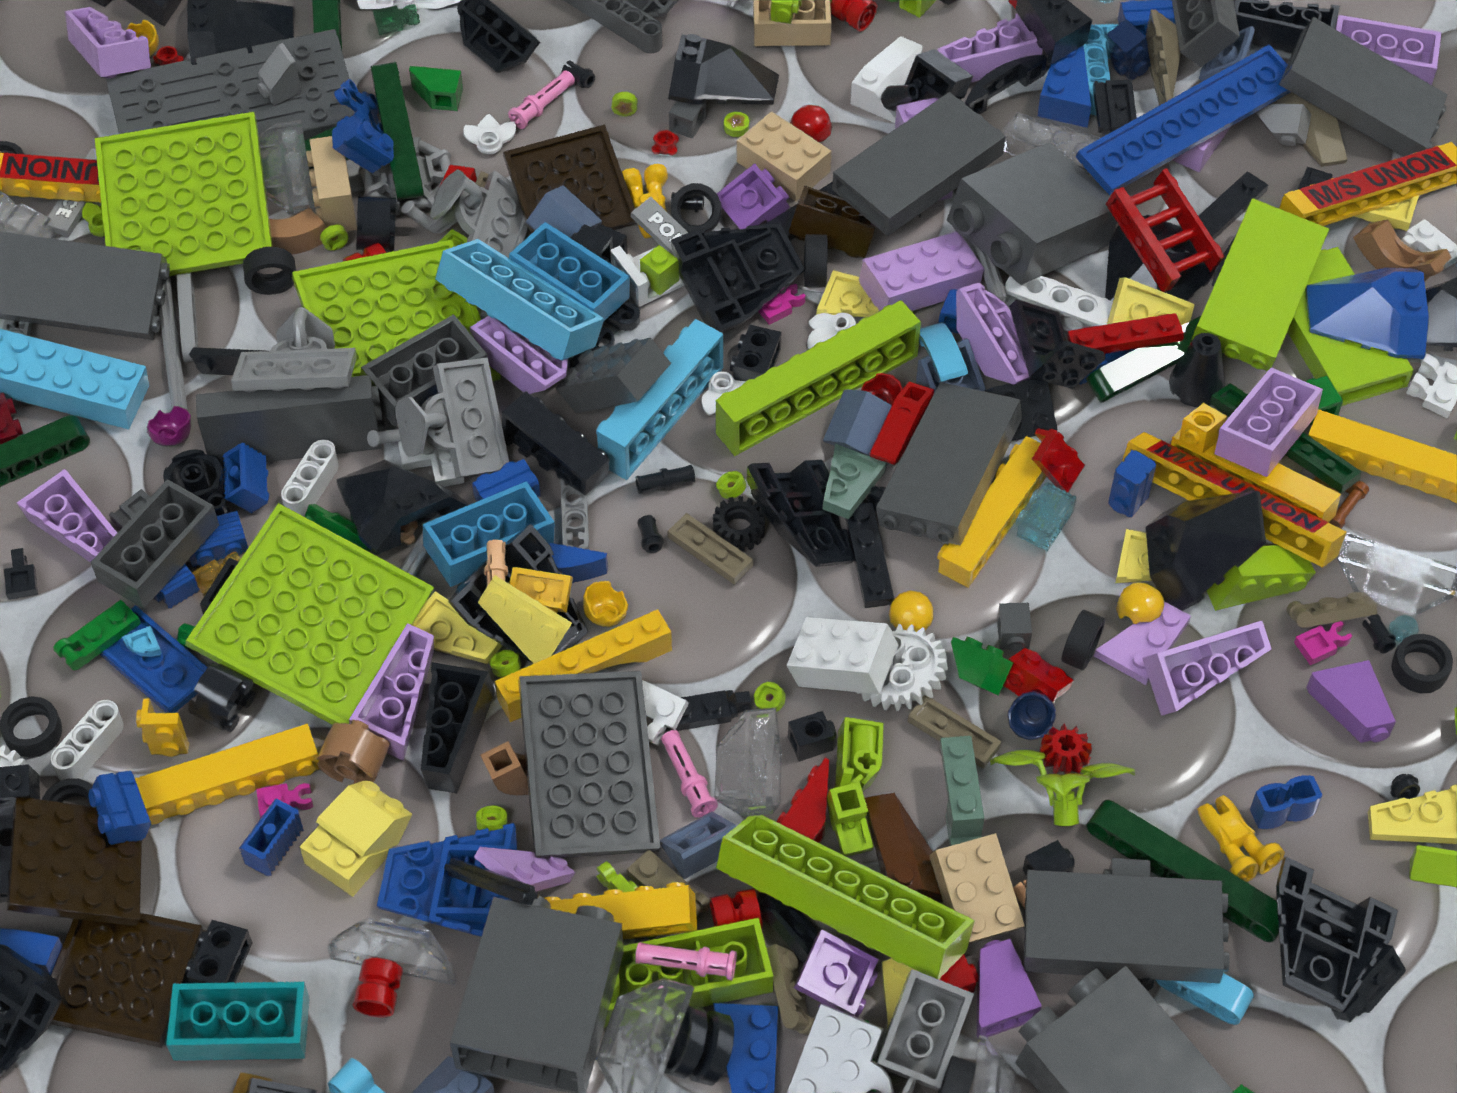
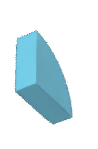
M151 626L122 637L126 647L137 655L152 657L162 654Z

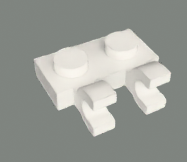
M1425 219L1408 229L1405 237L1401 240L1415 251L1418 249L1421 252L1447 249L1452 258L1443 265V270L1457 262V244Z
M1426 354L1406 394L1423 399L1422 407L1448 419L1457 402V366L1445 361L1442 367L1435 357ZM1426 378L1434 380V384L1432 386L1429 385Z
M642 680L646 717L653 720L647 727L649 742L659 746L661 737L667 727L676 730L689 703Z

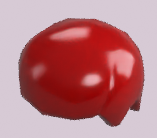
M804 105L794 112L790 124L818 142L824 141L831 135L832 124L826 110L820 106Z
M877 373L874 378L866 381L861 388V391H868L890 405H893L895 398L902 390L901 382L893 375Z

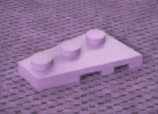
M1164 602V609L1159 618L1151 622L1132 624L1097 648L1094 657L1146 685L1149 682V677L1142 658L1171 649L1188 625L1191 616Z
M479 847L474 856L475 859L490 871L535 887V891L570 883L575 874L567 866L565 859L551 856L549 859L535 857L534 852Z

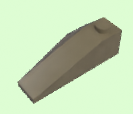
M1150 10L1146 32L1151 63L1149 69L1158 103L1161 105L1173 98L1181 53L1176 25L1157 10Z
M1292 92L1271 103L1303 104L1311 113L1306 144H1303V147L1321 167L1347 163L1348 159L1336 117Z

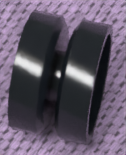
M682 1003L677 1007L668 1023L662 1043L661 1066L664 1073L684 1079L690 1076L692 1081L709 1086L717 1083L727 1067L733 1048L734 1024L730 1015L716 1011L706 1013L702 1007Z

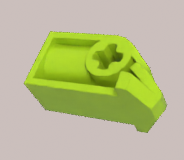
M849 717L844 718L838 730L834 788L860 782L862 791H864L873 784L882 765L884 723Z

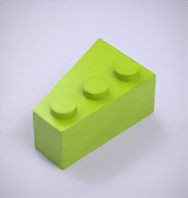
M1278 545L1262 546L1240 567L1234 565L1223 575L1225 580L1219 585L1214 583L1206 591L1215 611L1300 591L1307 586V583L1316 572L1310 561Z

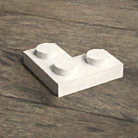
M426 440L423 453L408 457L403 450L401 441L398 442L404 469L411 470L432 466L435 483L443 487L465 483L464 477H455L450 450H440L430 445Z

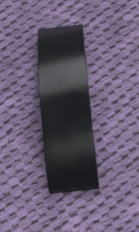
M1045 55L1027 56L1012 60L993 69L975 84L965 104L974 112L982 114L987 110V102L991 97L1018 81L1026 87L1043 77L1047 57Z

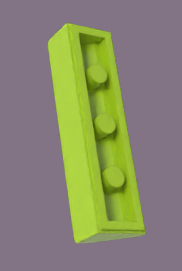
M1417 845L1410 858L1409 878L1413 881L1457 887V851Z

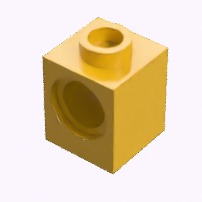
M1205 403L1201 404L1183 418L1179 441L1203 454L1217 442L1220 427L1225 423L1227 416Z

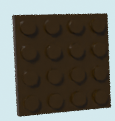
M605 124L503 152V157L525 221L547 192L560 186H565L602 220L601 225L617 230L638 224L631 217V212L635 208ZM527 224L529 233L531 235L534 232V230Z
M16 798L13 807L7 911L137 926L140 920L142 840L125 841L124 843L110 845L106 834H102L99 831V814L96 807L33 798Z
M140 913V920L137 926L73 919L51 974L56 979L62 1001L50 1024L162 1048L168 1032L173 984L185 983L187 980L186 967L189 960L196 955L199 938L204 930L202 925Z

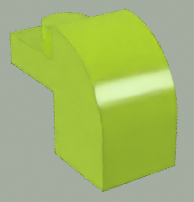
M860 782L829 789L827 795L828 812L832 830L836 833L841 854L847 857L872 851L874 846L866 821L868 809Z

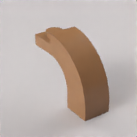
M310 207L290 218H269L273 247L285 249L291 254H298L314 249L322 244L320 235L325 230V224Z
M1388 219L1369 223L1353 237L1363 255L1376 269L1386 267L1414 268L1424 273V281L1440 273L1444 269L1443 265L1452 258L1447 249L1430 252H1418L1411 249L1399 239Z
M509 741L480 755L499 791L508 795H529L525 755L515 753Z

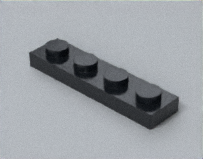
M873 502L861 503L849 519L845 518L864 607L871 608L891 605L894 595Z

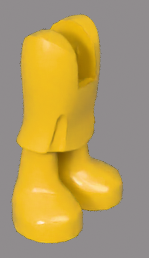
M653 164L645 169L644 183L648 191L646 194L643 193L642 177L638 169L628 168L622 171L635 209L649 197H652L667 212L665 207L666 198L662 194V187L668 179L667 169L664 165ZM638 224L639 230L644 239L651 238V236Z
M1225 795L1219 796L1215 800L1219 814L1209 803L1197 808L1202 823L1218 842L1220 851L1227 856L1231 864L1230 873L1245 882L1251 881L1256 876L1257 871L1260 874L1270 871L1283 859L1285 851L1276 842L1263 845L1256 838L1255 830L1248 826L1235 804ZM1244 846L1249 856H1245L1240 847Z

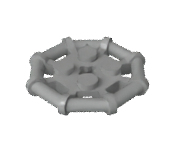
M414 137L413 142L424 197L409 201H413L418 209L429 208L432 210L438 189L449 165H451V154L446 149L441 150L422 141L421 137ZM420 151L429 155V157L426 155L425 158L419 155ZM390 163L385 166L382 165L373 174L360 166L358 172L362 176L365 190L364 196L387 197L382 194L385 191L388 192L392 198H396L395 215H401V207L407 201H397ZM440 165L442 172H434L433 166ZM373 176H380L381 181L374 184ZM438 183L439 185L430 193L431 185Z

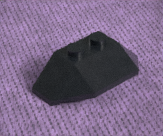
M462 0L457 6L458 14L460 15L463 44L498 73L526 63L541 43L534 34L491 0Z

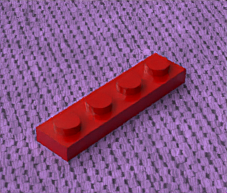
M1172 313L1068 331L1067 339L1069 342L1097 349L1106 354L1183 341L1184 331L1177 314Z

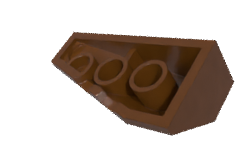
M895 793L864 797L881 874L939 903L943 902L929 857L933 851Z

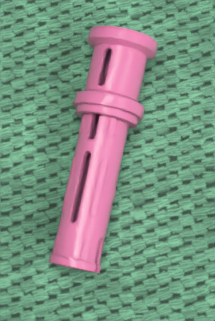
M565 70L538 93L526 96L521 105L509 110L510 120L515 122L517 128H526L531 119L542 115L545 106L575 84L573 75Z
M671 730L663 734L661 737L662 744H664L682 782L681 792L688 798L692 806V815L700 818L716 810L718 802L714 797H711L707 789L708 783L706 778L698 774L680 738L679 732ZM677 753H680L685 763L684 767L682 766L677 756Z
M639 942L636 949L635 962L637 964L643 963L694 970L701 977H705L706 974L725 976L727 980L732 981L735 974L737 952L732 950L730 953L710 951L709 947H703L699 951Z

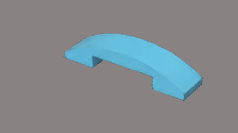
M940 322L920 328L919 344L927 350L932 359L934 370L941 382L968 374L959 347L945 323Z

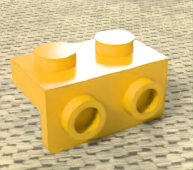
M517 567L512 568L510 585L555 613H567L573 580L572 576Z
M143 698L142 709L137 710L136 723L138 728H142L143 743L148 744L151 755L162 754L172 757L178 754H188L189 741L179 713H155L150 698Z

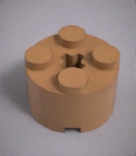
M352 720L351 724L334 723L317 758L319 762L317 765L325 774L339 782H343L345 777L354 780L353 784L365 780L374 783L387 755L390 742L368 731L369 726L364 722Z

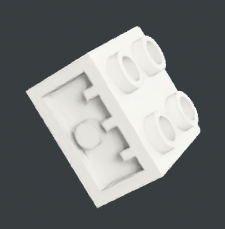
M621 246L610 250L611 265L630 276V296L638 307L684 286L679 275L677 283L663 294L658 295L649 288L650 283L644 272L640 273V259L654 248L632 257L630 254H626Z

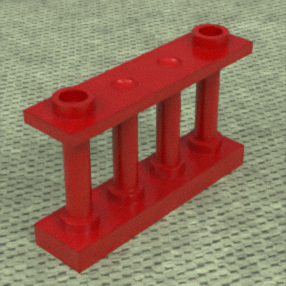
M1167 168L1160 172L1153 182V187L1133 196L1128 195L1124 187L1114 190L1106 202L1109 211L1162 292L1169 291L1174 287L1181 277L1180 272L1203 262L1211 272L1216 269L1225 257L1221 247L1214 241L1178 186L1177 180L1170 174ZM1161 195L1169 208L1144 218L1136 206ZM1176 218L1183 231L1159 241L1150 228ZM1190 240L1198 253L1173 263L1165 250Z

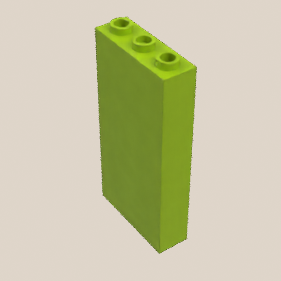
M1252 198L1191 340L1201 333L1213 334L1220 340L1222 353L1227 357L1246 362L1256 369L1268 371L1272 368L1329 228Z
M1338 247L1328 250L1323 249L1319 253L1307 285L1355 274ZM1305 287L1287 333L1315 379L1324 376L1329 378L1343 400L1342 406L1408 387L1414 369L1407 358H1395L1388 356V352L1374 347L1368 350L1361 348L1362 344L1345 339L1344 342L1309 332Z

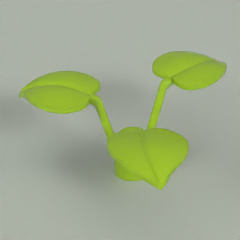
M1034 750L1010 751L990 760V765L995 763L1012 766L1030 763L1036 765L1041 776L1036 777V782L1043 785L1047 790L1049 805L1053 806L1054 824L1057 826L1079 824L1078 805H1082L1084 788L1091 778L1112 777L1123 773H1130L1135 776V769L1114 763H1097L1084 766L1080 769L1083 774H1047L1041 760L1045 758V754ZM1079 786L1077 795L1075 797L1074 792L1071 790Z

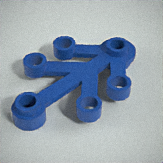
M351 79L343 82L341 87L334 91L337 101L354 110L353 115L363 122H369L375 130L384 134L382 123H379L377 116L379 108L375 95L365 91L362 93L358 92L357 86ZM346 116L340 121H338L337 126L341 123L344 124V121H346L350 117Z

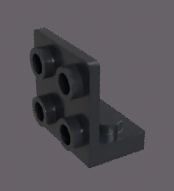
M1030 379L1014 385L1005 384L985 390V392L1020 399L1022 420L1012 441L1024 439L1026 436H1036L1034 433L1037 428L1048 431L1049 429L1058 430L1048 382Z

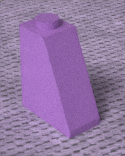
M1369 660L1312 672L1306 687L1308 693L1360 743L1367 741L1380 742L1390 736L1396 721Z
M1011 939L1002 942L1000 940H993L980 949L976 1026L978 1040L1024 1025L1042 1008Z

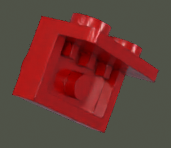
M1037 428L1034 434L1042 443L1033 455L1032 460L1059 491L1068 493L1085 464L1077 456L1078 452L1066 444L1063 440L1064 436L1054 429H1049L1048 431Z
M1024 648L1008 659L1013 662V665L1003 686L1017 696L1031 691L1046 694L1054 703L1058 697L1070 690L1074 680L1067 676L1061 668L1052 666L1043 660L1037 652Z

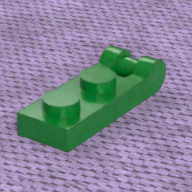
M119 600L70 637L58 640L53 650L59 657L66 659V664L72 670H78L141 624L140 619L122 600ZM78 647L82 648L80 651H75Z

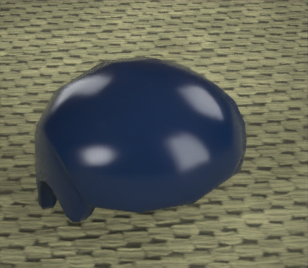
M1036 691L1021 694L1014 700L1008 710L1010 728L1018 737L1026 740L1044 737V734L1049 732L1056 719L1054 703L1046 694Z

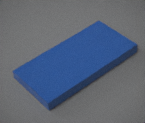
M134 605L131 610L139 617L141 624L128 634L151 626L162 654L152 657L137 655L126 647L121 638L100 653V655L164 712L176 713L198 694V692L194 691V688L208 667L140 608Z

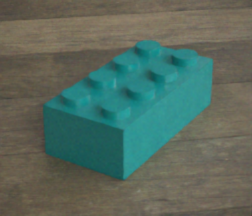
M305 982L173 984L166 1044L173 1061L305 1059L310 1000Z

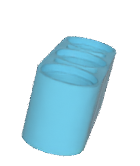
M1224 973L1221 983L1156 980L1167 991L1233 1025L1240 1023L1254 998V994L1249 987Z

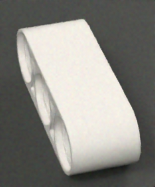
M323 439L314 442L282 489L281 495L284 506L305 517L308 505L317 503L338 470L335 446L331 441Z
M101 700L94 704L51 754V763L60 781L65 779H82L122 732L124 723L118 707L113 701ZM92 740L89 743L83 744L85 741ZM67 763H72L69 766L63 767Z

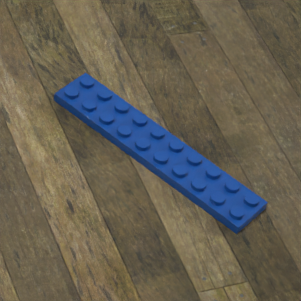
M1267 45L1080 149L1075 157L1106 193L1111 195L1114 190L1126 187L1291 93V91L1279 85L1287 63L1270 45Z

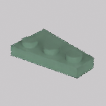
M835 443L823 501V510L849 519L869 494L871 487L875 486L883 476L887 463Z

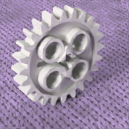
M898 624L896 631L891 630L898 643V647L880 694L857 692V694H862L864 701L871 699L873 707L882 702L884 710H887L891 704L895 705L896 711L900 710L901 704H906L908 709H912V701L915 700L922 705V697L924 695L933 698L932 689H941L940 681L946 680L945 671L948 670L945 649L942 648L940 640H935L933 633L926 636L925 628L923 627L915 632L912 624L907 630H903L902 625Z

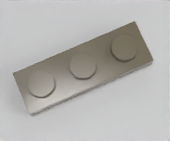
M687 513L668 530V538L734 585L753 567L752 558Z
M924 695L922 698L923 704L920 705L918 703L908 715L907 722L939 742L941 738L972 736L976 765L984 769L1000 749L1001 741L934 699Z

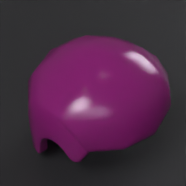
M173 406L169 413H163L161 410H158L154 418L148 421L147 434L158 445L165 447L180 445L189 437L191 414L187 409L180 406Z

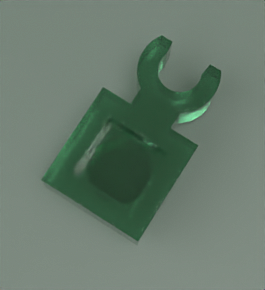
M415 4L407 5L402 10H398L397 5L372 11L379 35L404 30L403 24L417 25L420 23Z

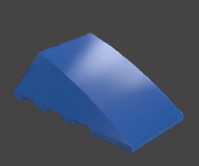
M515 824L503 825V829L489 831L488 828L477 830L474 835L460 838L457 835L445 837L444 841L436 843L425 841L389 849L377 907L385 911L482 937L493 897L510 901L512 899L450 877L444 866L449 864L451 858H456L487 869L474 858L479 847L517 850Z

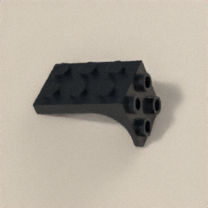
M1017 299L1009 306L1030 378L1073 389L1105 360L1106 357L1103 351L1067 341L1059 312Z

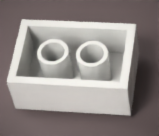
M806 617L787 667L798 687L880 694L898 643L887 623Z

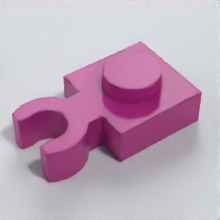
M792 284L787 287L786 292L778 293L758 312L770 325L792 314V307L802 306L805 303L806 295L803 293L799 296H793L797 294L798 286Z
M1342 621L1332 624L1327 632L1320 625L1296 636L1294 643L1307 662L1313 665L1335 655L1337 647L1347 646L1351 641L1352 635L1351 633L1345 636L1337 634L1344 625Z
M287 783L256 789L260 818L274 799H278L301 810H308L313 807L312 798H300L304 794L311 793L310 784L307 783L299 784L294 790L290 791Z

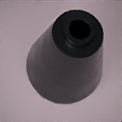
M1201 333L1195 336L1170 374V391L1173 395L1175 393L1181 398L1180 402L1183 404L1199 407L1205 403L1210 406L1211 396L1225 387L1221 342L1213 334Z

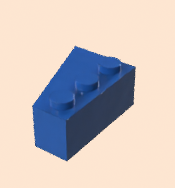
M1084 46L1079 47L1050 65L1040 94L1038 117L1088 128L1091 100Z

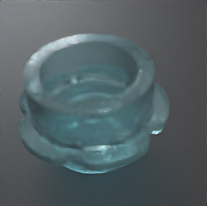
M1408 615L1398 616L1389 625V631L1395 635L1398 642L1419 632L1417 621Z

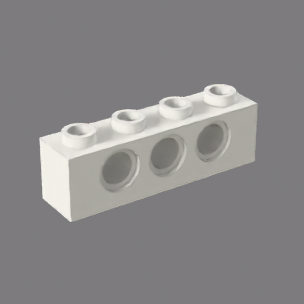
M1009 276L1004 285L1007 295L1005 304L1009 310V306L1017 299L1059 312L1063 329L1066 331L1106 325L1113 304L1112 301L1106 298L1098 297L1079 288L1068 286L1044 276H1040L1022 285Z

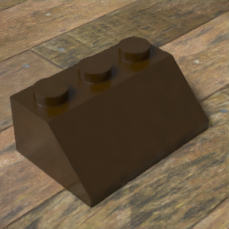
M804 186L788 233L793 234L795 238L805 241L806 234L827 235L828 249L836 248L845 251L850 257L866 258L876 226L843 198Z

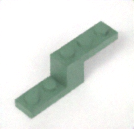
M972 736L941 738L940 749L948 795L945 817L949 844L952 846L982 837L984 812Z

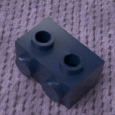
M1125 19L1106 34L1111 62L1115 71L1120 76L1125 75L1133 81L1138 76H1142L1147 72L1149 67H1151L1147 40L1137 28Z

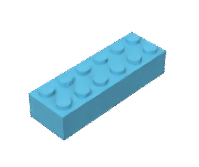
M475 239L442 252L435 280L445 285V288L465 298L468 303L484 310L488 316L498 319L507 325L510 330L529 339L530 343L548 351L552 357L563 361L596 347L604 321L603 317L481 240Z
M697 319L689 327H684L673 345L667 346L663 353L671 364L638 402L615 406L611 416L599 424L596 430L598 448L602 449L610 459L609 471L628 480L708 387L710 378L723 369V333Z
M0 329V393L4 392L5 398H12L24 403L130 429L149 388L146 366Z

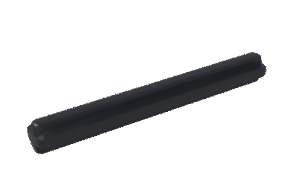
M451 858L449 864L444 866L450 877L526 905H532L534 899L539 897V893L535 891V887L456 858Z

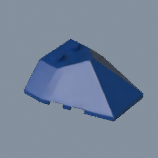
M1386 267L1306 286L1309 332L1344 342L1345 339L1362 344L1361 348L1368 350L1371 347L1388 352V356L1395 358L1424 359L1429 313L1423 272L1414 268Z

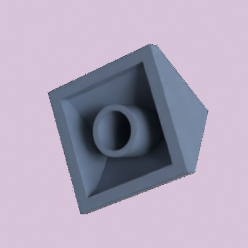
M1253 26L1239 31L1240 37L1232 45L1226 47L1213 60L1203 65L1199 75V79L1202 82L1249 56L1255 31Z
M560 186L544 195L526 220V223L535 231L546 222L571 238L573 233H577L583 224L596 228L598 224L602 223V220L565 186Z
M963 339L957 342V345L966 364L968 374L943 381V383L985 391L986 388L969 339ZM928 355L918 360L916 384L932 388L935 393L941 381L934 370L932 359Z
M844 389L823 441L834 446L836 443L870 456L871 449L892 405L868 391Z
M710 812L660 839V844L682 878L686 879L718 861L722 837L735 828L736 825L720 815Z

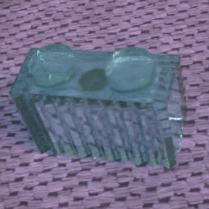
M1046 482L1041 490L1036 489L1029 500V505H1031L1027 511L1021 510L1015 522V525L1018 526L1017 537L1045 551H1049L1073 514L1077 497Z

